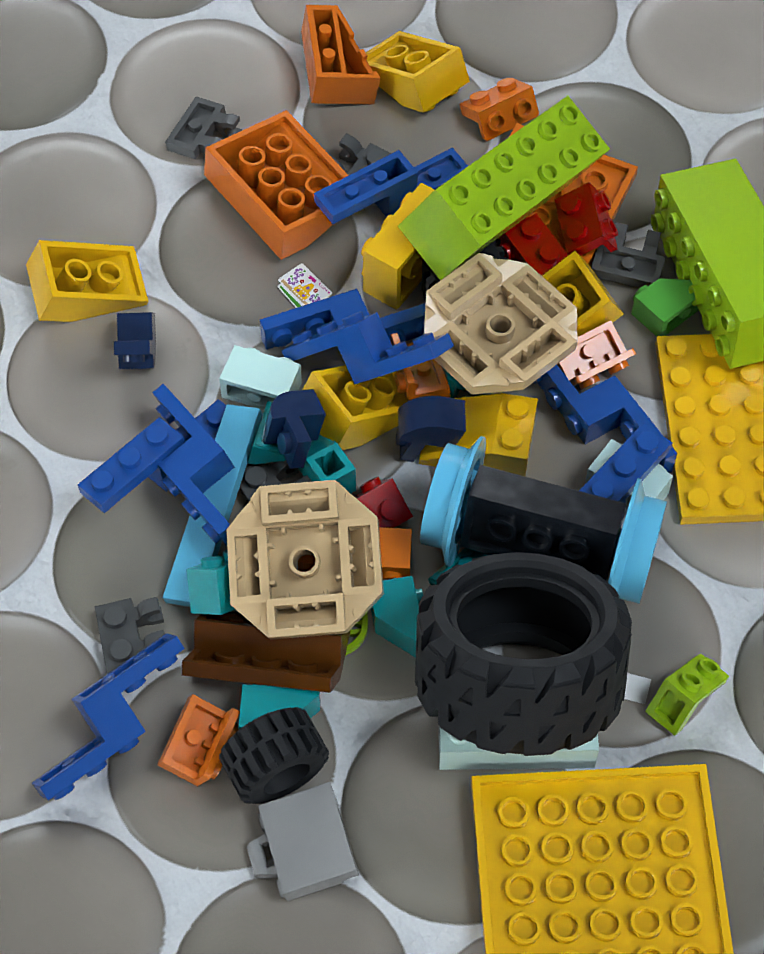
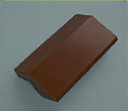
M228 612L223 615L200 614L194 620V649L182 660V676L331 693L341 678L351 630L344 634L270 640L239 612Z

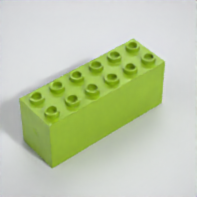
M567 95L438 187L398 227L441 281L566 188L606 154L610 148Z
M736 158L661 174L658 190H655L654 193L656 205L654 214L651 215V226L653 231L661 232L660 238L663 241L664 252L667 257L672 258L676 266L678 279L691 280L693 285L689 286L688 291L690 294H695V301L692 302V305L698 307L702 315L704 328L710 331L715 339V346L719 356H724L730 369L764 361V205Z

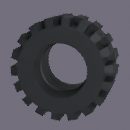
M289 707L264 714L243 726L222 747L219 759L241 801L246 804H260L284 797L309 782L327 762L329 751L305 709Z

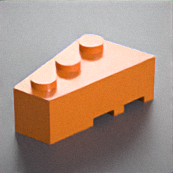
M306 5L301 34L311 103L375 104L381 78L377 71H372L369 66L364 49H359L356 44L354 32L338 5Z

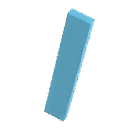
M227 404L215 441L225 451L235 468L203 494L228 522L263 416L260 408ZM189 516L162 597L166 603L190 607L186 569L201 564L202 558L218 556L222 540L215 544L202 529L206 522L201 516L196 521Z

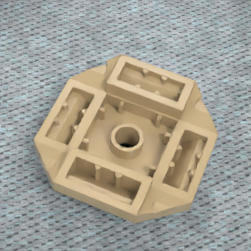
M478 253L426 291L424 335L432 332L435 338L449 333L454 347L434 360L470 394H498L504 391L524 390L576 350L578 342L577 307L529 264L508 259H493L492 255Z
M336 480L259 486L248 504L226 530L230 605L270 640L348 633L384 595L379 519ZM302 556H314L315 565L311 570L307 572L297 570V562Z

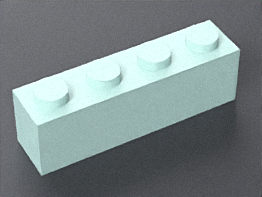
M439 727V770L595 768L599 753L598 734L592 741L571 750L561 749L550 755L523 756L524 754H500L479 749L476 744L465 739L460 741Z

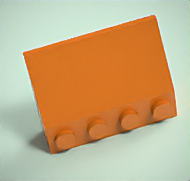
M287 110L205 148L204 176L280 260L308 247L334 225L314 202V193L349 175Z

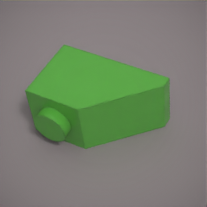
M659 278L649 286H642L633 297L634 303L631 314L655 336H666L699 311L697 306L692 305V302L695 301V294H690L688 291L689 286L693 285L691 280Z

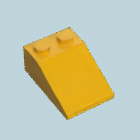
M398 31L366 52L369 66L372 71H377L381 78L379 87L403 107L424 113L434 109L437 103L448 96L456 94L462 86L470 82L461 48Z
M39 240L26 263L39 321L73 322L145 306L149 302L134 246Z
M576 251L572 252L542 276L577 307L578 336L610 320L613 323L624 315L593 269Z
M346 365L311 372L302 390L314 389L326 413L320 434L337 442L342 450L362 446L397 427L398 409L407 402L405 393L399 394L396 387L395 373L397 371L355 385Z
M506 393L454 398L465 400L466 432L456 445L470 449L480 436L485 437L484 466L526 476L538 399ZM425 445L420 453L419 464L437 467L444 448Z

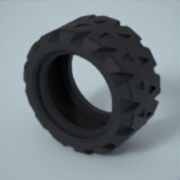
M502 553L474 558L463 565H455L438 576L436 585H430L419 602L415 659V686L418 687V699L429 717H438V725L441 729L460 741L465 739L476 744L479 749L500 754L512 753L524 754L523 756L550 755L561 749L571 750L590 742L597 736L599 731H605L615 720L625 698L632 637V619L624 600L619 599L616 589L601 576L588 572L583 566L556 557L533 553ZM503 644H524L545 648L562 656L546 659H518L497 655L482 648Z

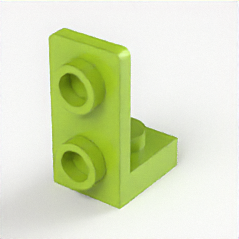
M698 654L663 681L645 712L675 736L682 731L698 704L724 685L729 675L720 669V666L715 661L706 658L702 654Z

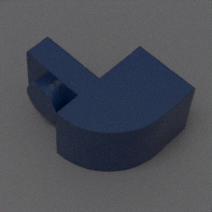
M117 313L118 341H114V355H118L119 369L154 368L156 359L155 313Z
M314 389L282 393L273 400L263 430L264 444H277L280 454L284 455L290 469L304 468L312 440H318L326 416Z
M424 396L409 400L398 409L396 445L400 446V460L414 462L425 445L445 448L447 443L456 445L466 432L465 400L442 396Z

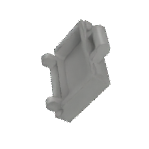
M330 782L258 806L260 811L258 818L261 829L266 833L247 845L253 873L256 878H278L276 882L280 896L282 898L285 897L287 901L341 884L351 877L359 876L338 807L339 805ZM268 845L275 864L271 867H268L263 847Z

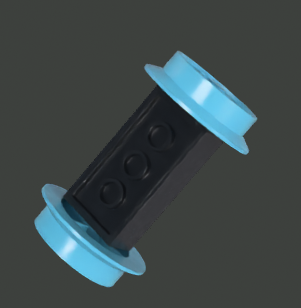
M480 436L470 449L447 443L440 456L431 482L420 532L421 544L442 549L445 566L451 567L460 547L489 555L502 553L541 554L564 559L583 566L588 572L601 576L605 581H607L611 568L608 583L616 589L619 598L640 604L667 501L645 496L642 479L637 478L624 524L621 528L626 503L484 466L485 437Z

